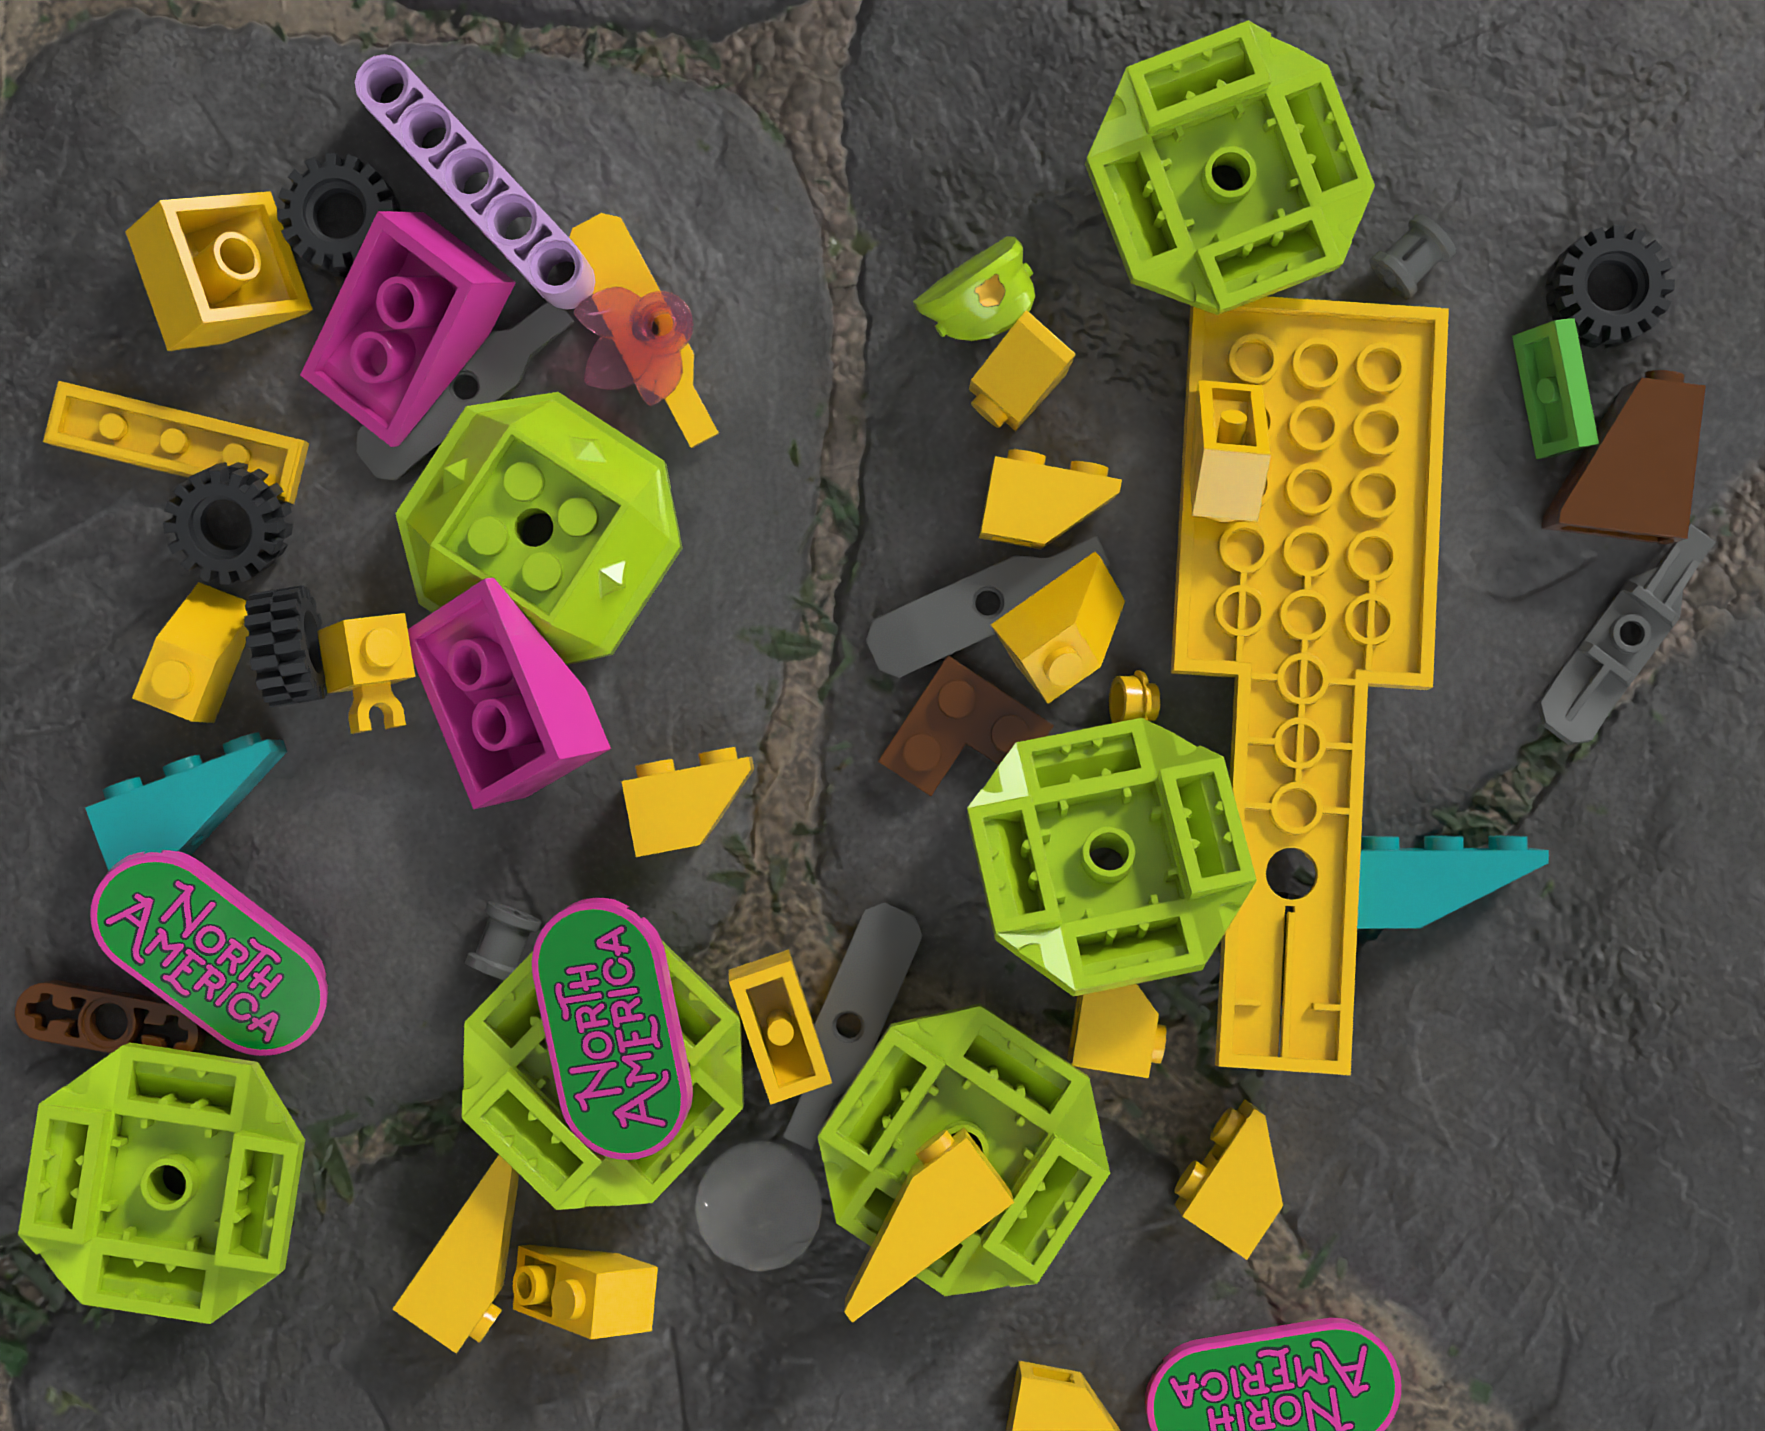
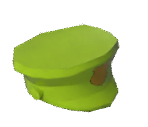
M1006 236L972 257L915 299L913 304L916 311L938 322L935 328L942 337L947 335L958 340L974 341L991 338L1011 329L1026 310L1028 312L1031 310L1035 299L1034 286L1030 279L1033 272L1027 263H1022V244L1016 237Z

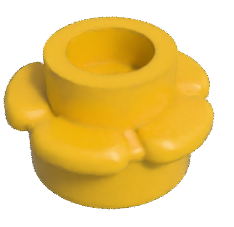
M1136 670L1134 675L1116 676L1111 684L1109 693V712L1112 723L1137 718L1155 721L1160 711V692L1158 686L1155 683H1149L1146 673L1141 670Z

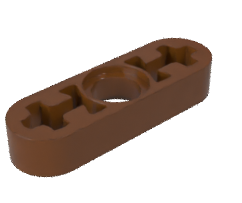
M59 980L46 981L30 986L20 995L15 1007L17 1024L22 1032L30 1038L107 1053H113L125 1044L137 1043L145 1023L157 1026L172 1022L175 1016L179 1017V1028L188 1031V1039L176 1043L174 1048H171L169 1036L150 1032L141 1036L142 1044L197 1053L207 1037V1031L164 999ZM53 995V1006L57 1008L75 1010L82 1007L78 1019L63 1017L50 1021L47 1026L46 1015L36 1012V1005L38 1002L48 1000ZM82 998L86 999V1003L84 1004V1006ZM106 1003L116 1004L126 1013L128 1020L127 1029L119 1039H109L103 1036L97 1028V1013ZM144 1009H147V1010L149 1011V1013H148V1015H147L146 1018H145ZM77 1026H78L79 1033H76V1032H75V1029H76Z

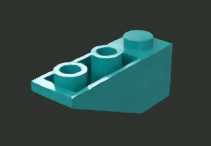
M259 732L248 734L224 743L222 745L225 752L224 756L205 763L202 762L200 755L190 756L162 767L165 774L163 779L143 786L141 778L136 777L103 789L106 800L85 807L108 871L121 859L145 851V854L149 852L161 853L162 850H170L192 855L288 752L284 741L272 739L262 741Z
M1361 836L1357 929L1421 928L1548 864L1549 850L1528 848V836H1488V848H1464L1463 836H1424V848H1400L1398 836Z

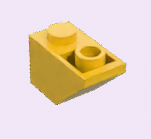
M1009 449L1007 458L995 456L992 463L979 538L1041 550L1112 501L1120 492L1122 479L1107 477L1109 468L1104 465L1084 461H1071L1070 470L1046 466L1045 455L1031 451Z
M729 747L699 753L700 766L675 771L673 759L636 765L637 778L622 781L636 857L698 846L705 843L754 771L752 757L738 759L736 747Z
M1244 1100L1238 1110L1232 1107L1228 1108L1216 1123L1210 1139L1215 1144L1202 1164L1194 1160L1183 1172L1175 1187V1193L1180 1197L1174 1205L1182 1217L1247 1260L1282 1209L1283 1203L1266 1117L1257 1107Z
M536 1245L518 1246L517 1267L513 1277V1310L588 1339L650 1332L653 1325L658 1267L619 1253Z
M1018 1360L1006 1431H1121L1081 1372Z

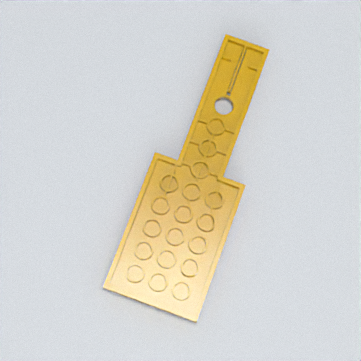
M1268 296L1219 315L1190 306L1171 673L1235 678L1230 782L1257 879L1253 889L1221 939L1215 1066L1351 1075L1368 686L1429 690L1433 688L1449 308ZM1198 380L1263 386L1271 457L1258 521L1235 520L1219 522L1208 517L1192 516L1190 469ZM1286 848L1302 851L1312 861L1315 868L1313 887L1303 897L1295 900L1285 899L1275 894L1266 879V868L1270 858L1276 852ZM1285 906H1288V907H1293V912H1287V917H1286V938H1285L1283 1001H1282V1021H1281V1042H1280V1057H1278V1050H1279V1029H1280V1008H1281V987H1282V967H1283V946H1284V925H1285Z

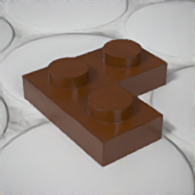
M947 656L878 762L929 796H932L965 744L999 766L1016 742L1046 737L1054 725L950 656Z

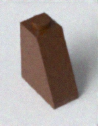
M1650 370L1645 372L1644 378H1640L1622 387L1596 429L1599 444L1583 450L1545 512L1541 529L1664 545L1688 539L1706 385L1684 383L1685 375L1680 372Z

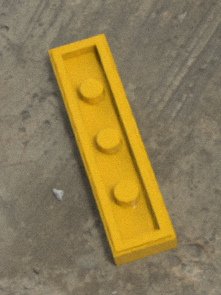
M58 381L43 440L44 443L185 478H189L216 464L227 462V466H231L237 462L248 464L247 471L250 473L261 469L269 474L264 482L269 487L278 483L284 492L277 495V499L291 504L295 503L309 443L304 440Z

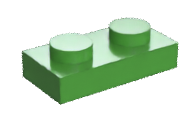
M1575 318L1554 320L1513 335L1514 349L1536 459L1556 457L1598 445L1594 413Z

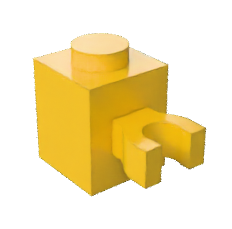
M405 613L342 620L318 630L327 693L353 690L354 700L348 716L351 734L372 730L369 719V710L372 706L378 707L383 712L385 729L406 725L402 704L391 690V684L415 677Z

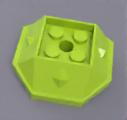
M1248 20L1126 67L1089 151L1085 166L1131 284L1219 315L1337 270L1344 263L1375 184L1327 64L1299 48L1271 37L1272 33ZM1221 165L1233 167L1242 178V188L1235 191H1227L1220 188L1212 178V169Z
M559 392L466 406L395 513L416 596L421 606L433 613L483 579L495 578L566 665L613 655L683 549L665 461ZM535 514H548L553 521L551 538L541 546H528L522 534L525 522Z
M1144 718L1016 742L985 787L979 791L967 807L968 824L995 940L1073 997L1203 970L1257 881L1224 756L1200 745L1196 747L1175 733ZM1098 848H1111L1121 855L1124 865L1115 870L1101 869L1093 863L1090 853Z
M663 941L692 1080L693 1098L691 1108L680 1131L667 1146L650 1156L622 1160L601 1155L583 1144L566 1123L560 1107L533 980V951L465 1021L462 1119L556 1210L584 1208L585 1206H620L653 1203L744 1107L741 1017Z
M980 1003L890 1024L818 1132V1141L836 1224L871 1246L911 1166L919 1161L915 1154L917 1149L945 1129L952 1135L965 1128L967 1132L974 1134L980 1140V1150L1010 1189L1014 1204L919 1272L915 1277L944 1296L980 1292L1005 1286L1018 1287L1037 1284L1110 1175L1090 1078L1087 1074L1072 1066L1069 1062Z
M138 1043L125 1044L92 1066L67 1086L62 1087L39 1103L18 1235L36 1255L41 1254L56 1277L83 1305L211 1324L285 1270L305 1138L258 1062ZM166 1165L174 1166L183 1173L186 1180V1189L183 1195L171 1192L164 1184L163 1170Z

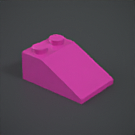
M378 211L300 376L390 447L399 446L489 337L516 282L424 212Z
M495 578L483 579L408 629L413 662L473 809L526 798L611 749L586 688Z

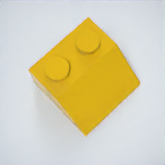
M271 191L160 200L125 231L167 351L224 344L300 317L313 310L290 244L285 240L281 230H284V227L278 221L277 207Z

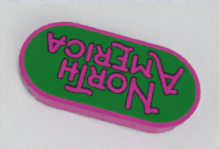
M162 850L161 853L149 852L144 854L145 851L121 859L107 872L92 899L91 925L99 946L119 967L217 1040L242 1053L259 1056L280 1054L299 1046L315 1032L322 1021L327 1007V975L318 954L300 937L202 862L188 854L170 850Z
M589 898L567 906L555 915L541 930L532 954L534 985L560 1107L569 1128L583 1144L601 1155L622 1160L644 1158L660 1151L673 1140L688 1115L693 1098L692 1080L666 953L657 930L645 917L640 918L635 912L627 909L630 906L614 899Z
M1323 1318L1196 1339L1175 1347L1163 1358L1164 1362L1150 1378L1145 1393V1411L1151 1431H1385L1398 1410L1401 1398V1377L1392 1353L1371 1331L1348 1319Z

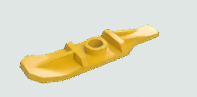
M600 213L572 228L569 238L578 247L594 270L596 283L591 296L638 384L666 401L691 448L718 435V430L693 386L694 352L621 217ZM642 320H651L658 326V334L651 342L643 343L635 338V327Z

